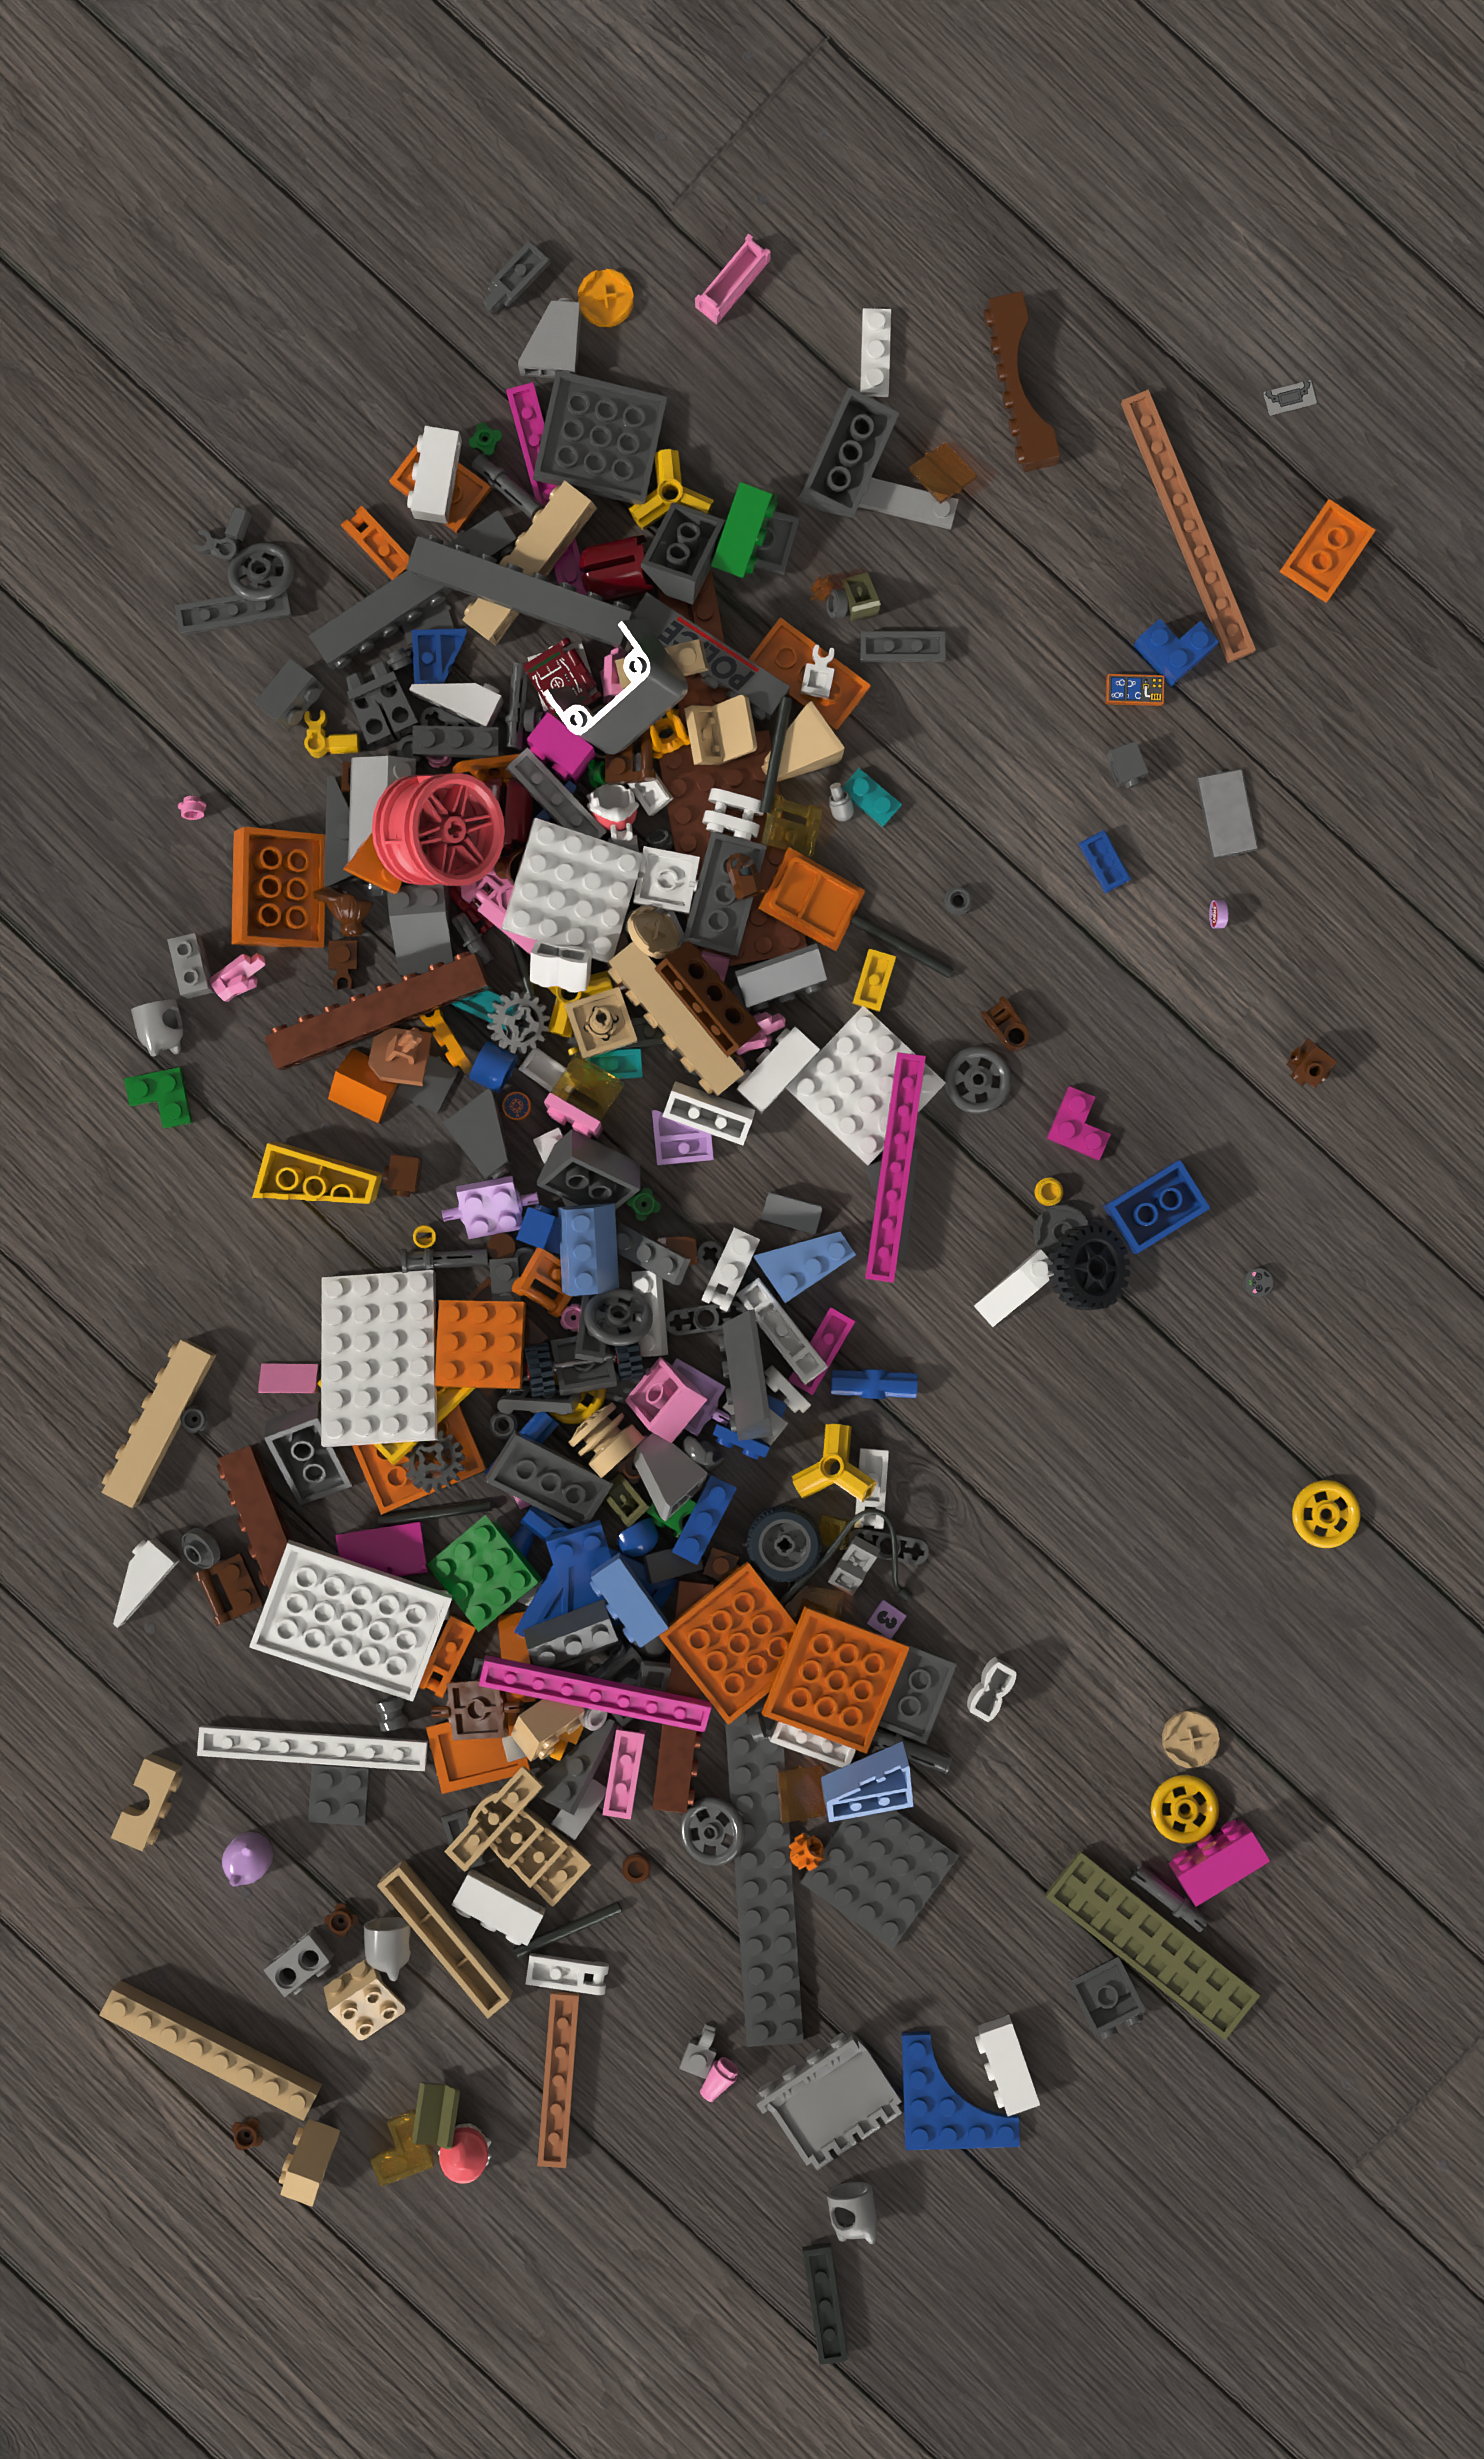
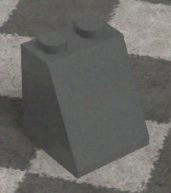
M488 1088L443 1122V1124L484 1178L495 1180L504 1177L511 1171L508 1166L513 1161L498 1096Z

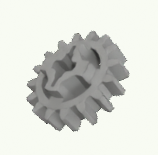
M511 991L510 999L505 995H501L502 1003L500 1005L493 1003L492 1006L496 1011L487 1015L493 1019V1023L488 1024L487 1028L495 1030L491 1035V1039L495 1041L500 1040L498 1046L502 1049L508 1046V1051L511 1053H515L517 1047L519 1052L523 1054L526 1053L527 1046L535 1050L537 1048L535 1041L544 1042L545 1040L541 1035L542 1031H549V1028L544 1026V1021L549 1020L550 1016L542 1014L546 1006L543 1004L537 1005L539 998L536 996L529 998V993L522 991L520 997L518 992ZM513 1006L510 1011L506 1012L509 1007ZM531 1010L534 1013L535 1021L530 1015ZM516 1019L522 1020L521 1025H514ZM502 1024H504L505 1028L507 1029L506 1035L503 1032ZM531 1032V1034L524 1039V1036Z

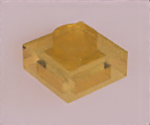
M822 1515L820 1525L822 1544L830 1546L850 1520L832 1515ZM850 1531L837 1549L844 1550L848 1548Z

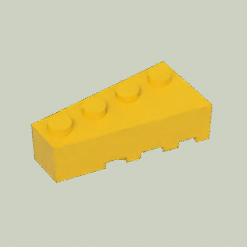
M273 1141L267 1143L252 1198L370 1204L376 1201L383 1173Z

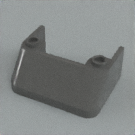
M644 618L625 620L618 624L635 648L627 655L624 661L625 673L632 683L595 716L588 707L581 703L570 686L547 689L544 692V695L572 733L607 754H616L624 751L681 701L688 691L686 678Z

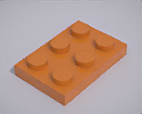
M417 444L389 480L393 487L407 497L409 491H414L415 487L412 472L414 463H419L420 453L417 452ZM459 462L448 524L443 523L456 534L460 533L492 490L490 485Z
M1328 499L1279 572L1327 603L1376 530Z

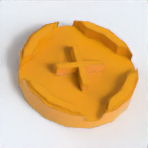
M614 269L595 270L583 279L578 289V302H580L582 315L590 323L598 327H613L621 324L628 318L633 308L634 294L629 280L622 273Z

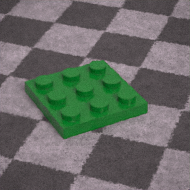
M490 1512L485 1514L427 1564L478 1632L487 1627L542 1581V1578Z

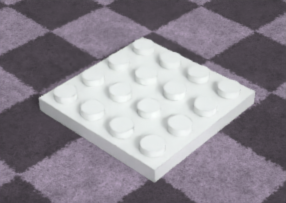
M534 818L501 929L549 944L583 947L592 951V959L608 963L614 957L644 854Z
M862 1006L792 1080L786 1089L868 1166L884 1147L897 1052L916 1054L866 1007ZM926 1064L924 1065L918 1112L946 1084Z

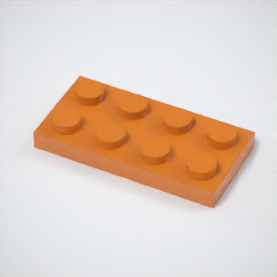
M780 617L749 660L790 686L788 697L803 708L812 701L829 727L837 732L870 689L871 685L836 658H833L832 662L827 665L828 668L834 669L829 699L801 694L806 664L815 665L812 653L814 646L817 644ZM819 646L818 655L822 658L827 657L829 653Z

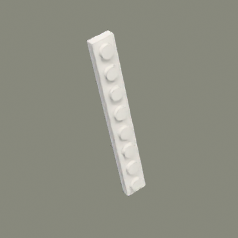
M201 1725L199 1727L197 1756L425 1771L428 1741Z

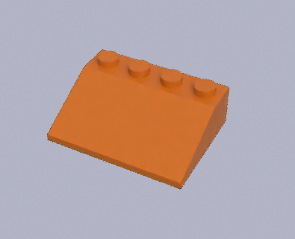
M242 827L234 831L232 945L324 948L325 902H319L314 899L313 892L325 887V834L255 827Z

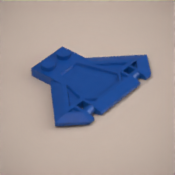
M600 1520L545 1537L553 1565L516 1626L514 1633L525 1637L523 1630L602 1599L605 1600L606 1605L609 1604L603 1595L597 1596L590 1585L592 1581L591 1571L619 1553L608 1547ZM621 1553L661 1610L678 1580L670 1578L649 1584L644 1564ZM612 1617L615 1626L623 1624L619 1618L615 1620Z

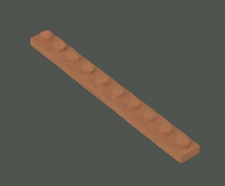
M1149 389L1122 400L1121 406L1227 663L1254 653L1256 651Z

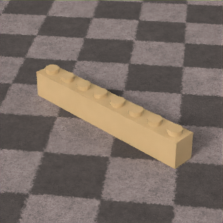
M122 1980L112 1989L99 2016L304 2121L322 2086L321 2083Z

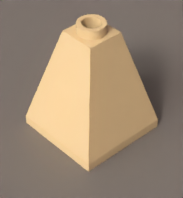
M812 701L804 707L786 730L777 782L837 764L842 760L845 747ZM771 751L765 757L764 765L761 766L765 775L767 774Z

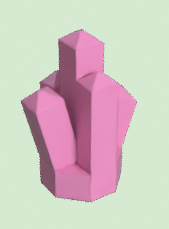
M620 648L611 650V654L604 657V669L600 671L604 692L603 703L605 704L611 702L623 691L615 660L626 658V651Z
M258 953L251 958L245 954L240 955L209 978L211 986L225 1002H229L237 995L257 987V978L253 974L265 966V957Z
M767 1012L755 1014L753 1017L762 1030L736 1050L737 1054L740 1056L751 1050L770 1046L772 1042L770 1034L785 1027V1017L779 1013L774 1016Z

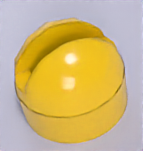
M426 1224L418 1226L413 1233L414 1243L420 1248L432 1246L436 1240L435 1230ZM417 1233H432V1237H418Z

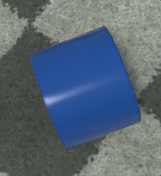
M487 1041L473 1065L469 1079L500 1094L512 1074L518 1055Z

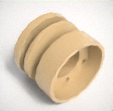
M612 1402L601 1409H597L577 1428L572 1439L569 1441L572 1447L582 1439L587 1443L578 1452L580 1456L590 1450L596 1453L589 1462V1465L600 1478L608 1473L644 1439L642 1434L632 1424L623 1430L617 1427L624 1418L622 1413L613 1421L608 1417L617 1408Z

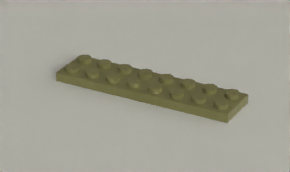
M1080 1850L1044 1894L1048 1900L1224 2040L1227 2039L1260 1997V1994Z

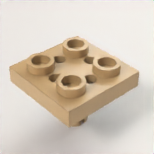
M619 987L565 1004L583 1060L637 1043L638 1040ZM618 1017L619 1021L617 1023H613L612 1018L614 1021H616ZM608 1035L610 1036L608 1041L602 1040V1038L607 1039Z

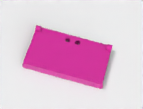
M418 1521L337 1534L336 1541L339 1557L397 1577L428 1572L422 1534L423 1523Z

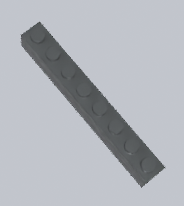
M497 510L445 546L453 548L454 544L469 549L470 555L479 558L480 554H485L498 561L512 553L516 547L517 538ZM407 570L310 634L309 637L331 670L335 668L342 669L352 661L351 658L359 652L364 654L370 651L375 646L376 641L382 637H391L399 630L400 624L406 620L409 623L415 621L422 615L421 610L429 605L435 607L441 604L446 599L445 595L455 589L415 576Z
M427 535L426 539L417 536L406 567L411 574L614 647L625 649L628 638L618 624L621 621L636 618L629 611L630 606L614 601L613 605L602 602L603 597L592 592H587L586 596L576 592V587L561 582L559 586L549 583L550 578L534 572L533 577L523 574V568L507 563L506 567L496 564L497 559L485 554H480L478 558L470 555L469 549L457 544L450 548L443 545L444 541L432 535Z

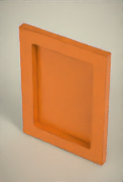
M789 847L775 875L772 877V881L758 909L831 950L837 951L858 909L865 890Z
M508 1713L509 1736H511L517 1721V1713ZM449 1721L426 1727L442 1794L513 1777L522 1766H525L531 1772L527 1757L512 1762L507 1761L502 1738L453 1740Z

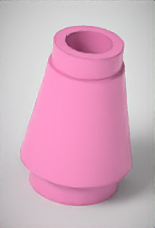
M721 2057L719 2061H714L700 2090L702 2097L709 2102H713L737 2080L738 2067L725 2057Z

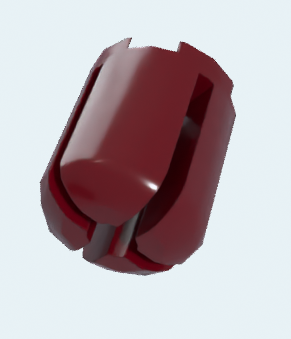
M643 534L589 546L583 550L579 567L581 572H585L581 579L586 593L598 594L603 597L602 602L606 603L655 592L656 589L651 584L654 581L641 568V563L647 551L644 552L642 544L647 542Z
M495 777L483 783L493 792L499 802L505 828L501 854L510 855L514 850L526 846L532 826L534 798L517 779L509 778L506 789L503 777Z

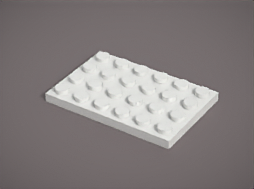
M434 1270L409 1271L407 1273L394 1272L322 1277L321 1445L323 1447L437 1440V1387L435 1386L436 1272Z
M288 1540L249 1647L413 1701L450 1606L452 1595Z

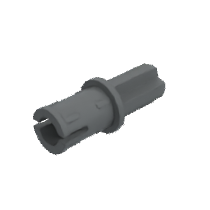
M460 913L451 920L452 925L464 941V948L468 947L472 954L479 955L483 966L495 959L482 940V933L478 934L465 913Z

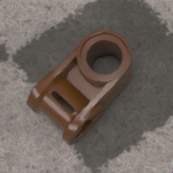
M1002 996L999 998V1003L988 1011L983 1010L980 1012V1015L1004 1047L1009 1051L1017 1052L1022 1050L1028 1043L1030 1038L1029 1031L1018 1017L1010 1002ZM1019 1031L1023 1036V1042L1020 1044L1010 1042L1008 1038L1009 1032Z

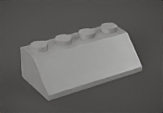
M396 756L351 758L348 862L372 832L373 813L379 798L394 781L405 776L415 775L416 759Z

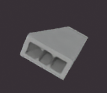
M560 298L558 301L551 300L518 361L520 376L555 378L556 370L577 375L581 325L580 302H575L570 298Z
M652 1433L649 1437L647 1435L643 1436L644 1439L635 1447L637 1451L633 1462L660 1517L666 1521L702 1489L708 1473L673 1443Z

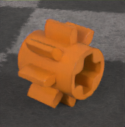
M802 1833L795 1837V1842L789 1844L791 1849L789 1853L790 1859L799 1870L806 1866L808 1871H811L818 1867V1862L825 1858L823 1856V1844L815 1835L807 1838L805 1833Z

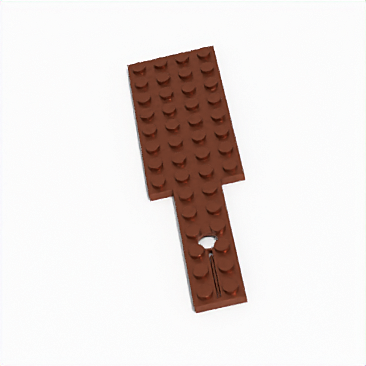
M710 569L694 604L691 605L690 603L667 596L657 586L660 602L724 643L712 569ZM698 673L684 676L687 680L688 691L685 697L678 702L680 719L686 728L687 735L689 733L684 708L692 705L714 706L729 700L725 696L727 692L718 686L716 689L709 687L701 680L703 676ZM769 730L755 732L757 749L754 752L720 765H694L691 744L682 745L679 749L666 753L662 758H659L663 784L674 798L667 804L675 852L700 857L696 877L698 881L711 836V831L706 830L707 825L702 823L705 811H714L716 804L708 801L712 788L722 789L762 801L766 775L761 766L764 765L765 757L772 748ZM778 782L776 783L771 814L764 813L763 816L754 815L753 822L760 825L757 838H751L750 841L767 846L760 871L765 892L753 898L738 957L694 946L701 952V955L703 951L729 957L728 967L767 961L807 947L805 934L758 909L772 881V877L775 875L789 848ZM727 808L725 814L742 819L743 812ZM723 830L724 835L734 837V833ZM695 892L693 893V898H692L691 907H692V904H693Z

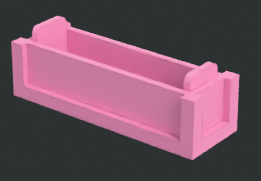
M748 234L745 237L743 246L701 296L697 295L695 307L717 325L770 262L771 251L767 248L764 250L753 241V236Z
M617 1726L602 1815L631 1820L646 1730L640 1729L639 1732L624 1730L622 1726Z

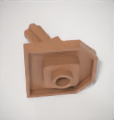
M414 1027L411 1030L389 1028L373 1038L368 1061L369 1067L380 1081L423 1086L432 1043V1033L422 1032Z

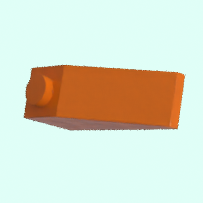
M525 1611L501 1614L498 1617L501 1658L534 1665L527 1649L525 1637L514 1633ZM505 1691L507 1702L523 1701L525 1703L536 1701L537 1699Z

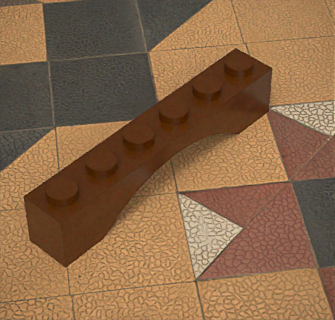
M1023 291L989 298L987 309L983 311L986 327H991L993 337H990V347L992 354H997L999 364L996 365L998 381H1003L1005 392H1002L1004 408L1009 409L1011 414L1008 424L1011 437L1016 436L1018 446L1015 447V457L1017 464H1022L1024 472L1055 466L1060 458L1054 428L1046 423L1032 408L1024 394L1019 379L1017 365L1018 346L1029 319Z

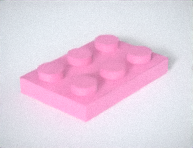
M548 1094L544 1103L551 1119L563 1126L568 1122L572 1124L576 1132L588 1138L592 1136L598 1140L603 1131L600 1121L554 1094Z

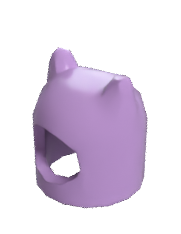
M246 1832L235 1837L227 1846L222 1857L223 1871L230 1880V1884L232 1886L246 1885L262 1878L272 1864V1845L260 1833Z

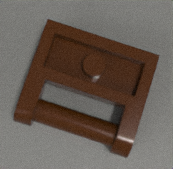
M650 728L641 735V770L636 771L635 741L620 753H605V782L608 785L652 782L656 780V771L653 770Z
M242 1552L193 1574L196 1581H200L215 1615L213 1620L216 1626L265 1604ZM216 1573L233 1608L227 1612L210 1577Z

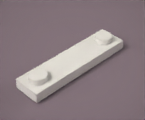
M759 1277L736 1294L747 1310L755 1309L756 1322L805 1385L828 1368Z

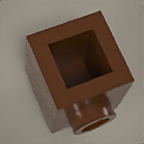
M391 1154L390 1165L385 1166L383 1173V1182L387 1183L386 1188L394 1190L393 1195L410 1197L411 1192L418 1193L423 1159Z

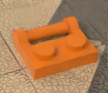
M538 1247L521 1277L517 1278L512 1285L514 1293L519 1296L524 1295L546 1308L547 1312L556 1318L564 1312L572 1297L562 1292L561 1260ZM534 1279L558 1293L556 1299L553 1300L533 1288L531 1284Z

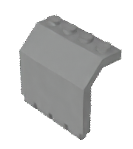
M852 2031L846 2035L844 2033L837 2035L830 2041V2046L822 2051L820 2049L813 2051L806 2057V2062L798 2067L796 2065L789 2067L783 2072L781 2079L775 2083L772 2081L767 2082L760 2087L756 2095V2105L762 2114L767 2112V2109L773 2114L805 2164L809 2165L812 2163L817 2171L834 2160L830 2152L831 2149H834L836 2154L840 2156L858 2144L853 2134L857 2132L859 2137L864 2140L882 2128L877 2118L881 2117L885 2124H888L903 2113L898 2105L902 2102L901 2097L867 2046Z

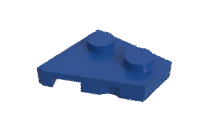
M467 629L412 630L414 684L446 683L467 636Z

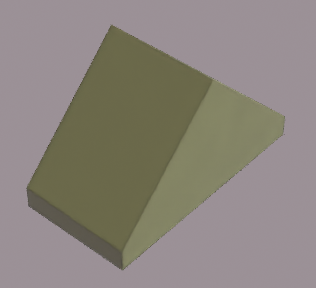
M868 572L840 579L842 589L847 595V609L851 622L878 616L880 600Z
M620 1472L612 1480L613 1486L605 1499L625 1525L630 1527L650 1508L651 1503Z

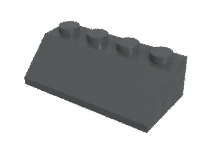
M848 387L839 403L797 499L822 512L853 518L899 416V412Z
M752 1309L722 1324L723 1334L718 1335L720 1352L726 1351L727 1361H722L724 1378H730L731 1387L725 1388L728 1405L733 1404L735 1413L729 1415L731 1432L737 1431L739 1441L773 1436L755 1309Z

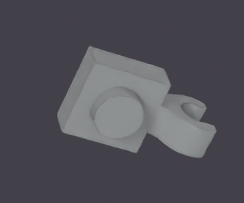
M705 2023L699 2041L689 2040L679 2069L704 2079L707 2078L717 2049L710 2047L715 2036L716 2027Z

